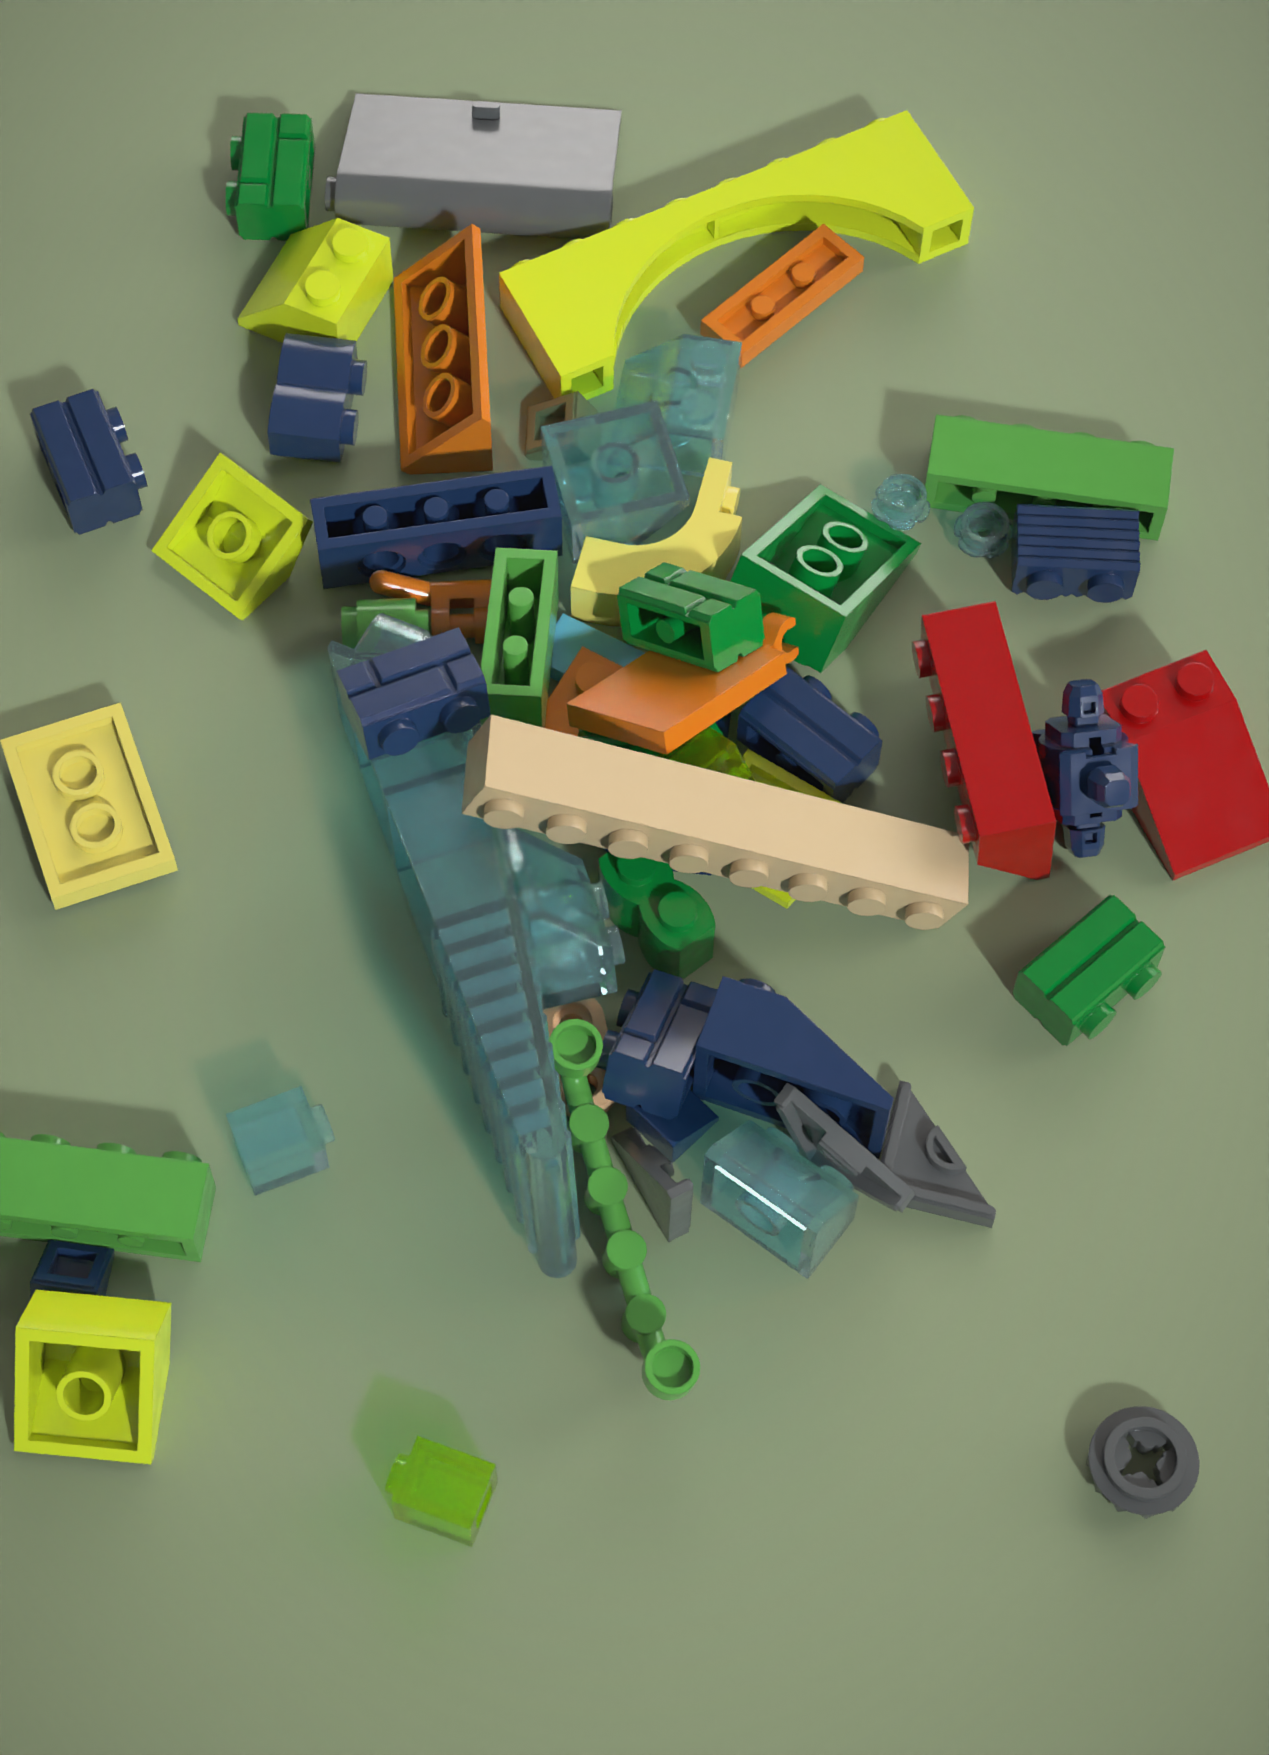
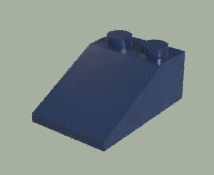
M722 976L696 1044L693 1093L700 1100L786 1128L776 1110L774 1100L786 1083H789L796 1087L879 1160L894 1098L787 997L776 994L772 987L756 979L743 978L737 981Z

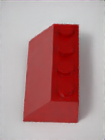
M992 601L922 615L921 640L912 641V655L918 678L929 677L933 694L926 695V709L931 730L933 733L943 731L947 749L940 750V762L946 787L957 786L962 805L954 806V815L960 842L962 844L972 842L977 865L1035 880L1049 878L1056 818L997 603Z

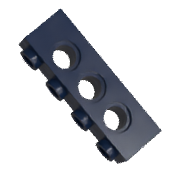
M553 466L310 499L323 589L369 583L371 575L378 570L415 577L493 566L496 547L557 551L558 556H563L562 513Z

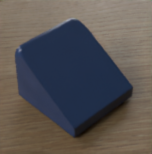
M689 1090L678 1116L672 1120L644 1112L641 1105L638 1104L634 1108L626 1106V1120L633 1127H636L639 1133L672 1163L719 1121V1116L691 1090Z
M48 1240L30 1281V1299L35 1290L106 1296L114 1261V1249Z

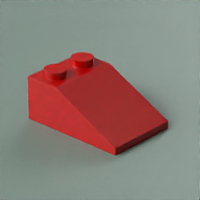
M1207 649L1102 690L1103 714L1121 724L1122 732L1128 737V743L1138 744V806L1131 808L1172 881L1269 842V785L1237 699Z

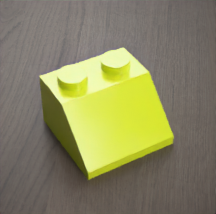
M340 218L291 234L237 318L238 325L282 343L286 333L354 340L357 342L394 281L390 238Z
M35 1290L15 1327L14 1451L151 1464L155 1454L170 1364L172 1302Z

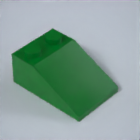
M820 484L741 554L730 582L756 589L760 593L763 618L772 612L794 617L796 625L785 632L782 642L798 646L799 654L794 659L795 662L809 666L822 673L848 647L917 554L921 543Z

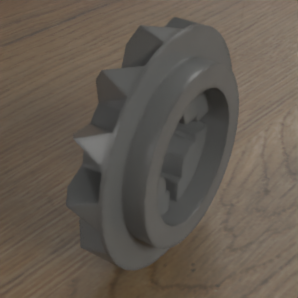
M1147 1406L1124 1408L1114 1412L1102 1421L1092 1436L1086 1463L1094 1480L1095 1492L1103 1494L1112 1502L1117 1512L1128 1511L1139 1514L1145 1519L1168 1511L1173 1512L1183 1503L1196 1485L1200 1468L1197 1446L1186 1427L1172 1415ZM1129 1445L1132 1448L1135 1447L1142 1455L1149 1454L1150 1452L1156 1454L1162 1449L1165 1450L1152 1469L1156 1478L1155 1482L1153 1479L1149 1480L1143 1472L1133 1475L1130 1473L1125 1476L1121 1475L1132 1458L1131 1452L1128 1449Z

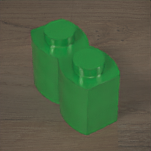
M607 852L598 859V896L600 904L607 917L619 929L638 938L641 952L653 969L685 979L713 958L716 924L712 910L695 889L674 879L673 870L669 864L643 857L635 859L620 858L612 855L610 852Z

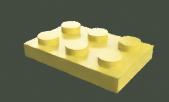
M121 702L0 740L55 910L178 871Z

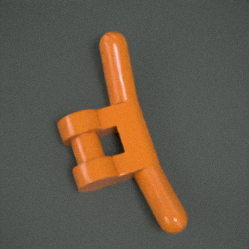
M378 570L371 575L369 584L375 593L393 598H416V603L431 606L432 636L459 627L464 638H475V644H484L492 579L430 582L385 570ZM474 608V614H450V609Z

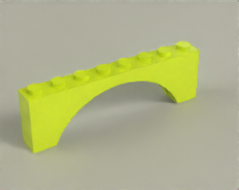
M908 110L888 118L875 119L865 127L838 138L825 139L815 147L788 158L775 159L765 167L738 178H727L715 187L690 197L677 198L664 207L635 219H624L610 229L585 239L572 240L562 248L532 260L519 261L509 269L499 272L500 308L552 396L557 398L579 391L586 400H589L614 389V366L617 350L623 333L639 305L664 278L696 256L738 239L782 231H815L824 223L835 233L858 237L880 244L920 264L968 244L974 206Z

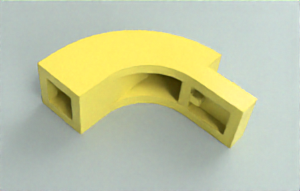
M709 457L693 513L687 523L674 535L662 541L646 545H627L586 536L571 583V617L594 624L621 626L617 599L619 587L637 577L644 578L646 572L663 562L682 567L686 571L693 570L725 580L740 550L742 516L736 515L740 488L731 486L732 462Z

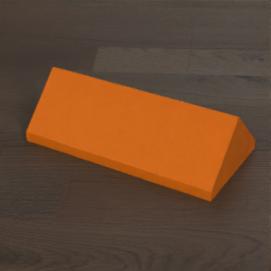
M470 224L394 278L401 471L409 475L493 471L481 230L474 224Z

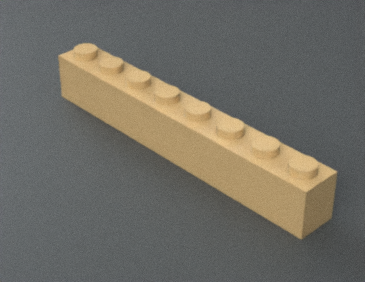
M490 715L468 742L461 814L481 818L486 824L495 828L513 829L518 827L546 834L550 840L557 843H585L608 849L616 857L625 859L643 857L667 863L678 872H705L726 877L733 884L740 887L755 888L763 886L788 892L793 899L803 902L821 900L846 906L850 912L857 915L874 916L879 914L904 920L909 927L921 930L938 929L968 905L969 843L962 844L957 832L495 715Z

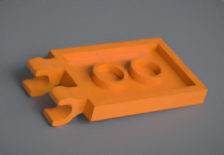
M774 612L767 614L763 618L765 635L763 646L745 657L738 656L737 662L720 672L711 671L649 650L566 703L569 726L667 755L787 674L786 664L792 662L797 657L799 649L798 646L783 643L782 639L785 632L796 625V619Z

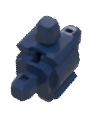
M1091 679L1069 681L1063 691L1061 712L1066 716L1049 718L1045 721V729L1035 730L1032 734L1055 818L1063 824L1065 845L1073 856L1085 858L1099 855L1103 848L1106 825L1102 822L1116 821L1122 817L1123 809H1131L1138 806V744L1128 743V737L1122 732L1121 724L1103 714V692L1098 683Z

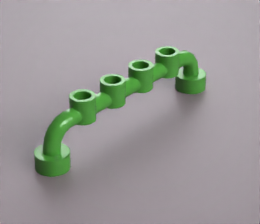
M565 1020L554 1028L547 1046L548 1061L551 1067L561 1076L567 1106L571 1115L565 1131V1138L568 1145L574 1151L582 1153L589 1176L584 1190V1202L586 1207L592 1213L599 1215L602 1220L608 1240L602 1255V1263L606 1272L620 1281L627 1304L621 1318V1328L628 1339L639 1345L644 1360L641 1372L643 1383L647 1390L655 1397L662 1400H677L687 1395L697 1382L700 1375V1361L697 1353L690 1345L676 1339L665 1340L662 1326L666 1320V1309L662 1301L651 1293L643 1268V1261L647 1254L646 1242L640 1234L632 1230L624 1204V1198L628 1190L627 1179L620 1170L613 1167L605 1141L609 1128V1119L605 1111L595 1105L587 1075L596 1068L602 1054L603 1040L601 1034L594 1025L585 1020Z

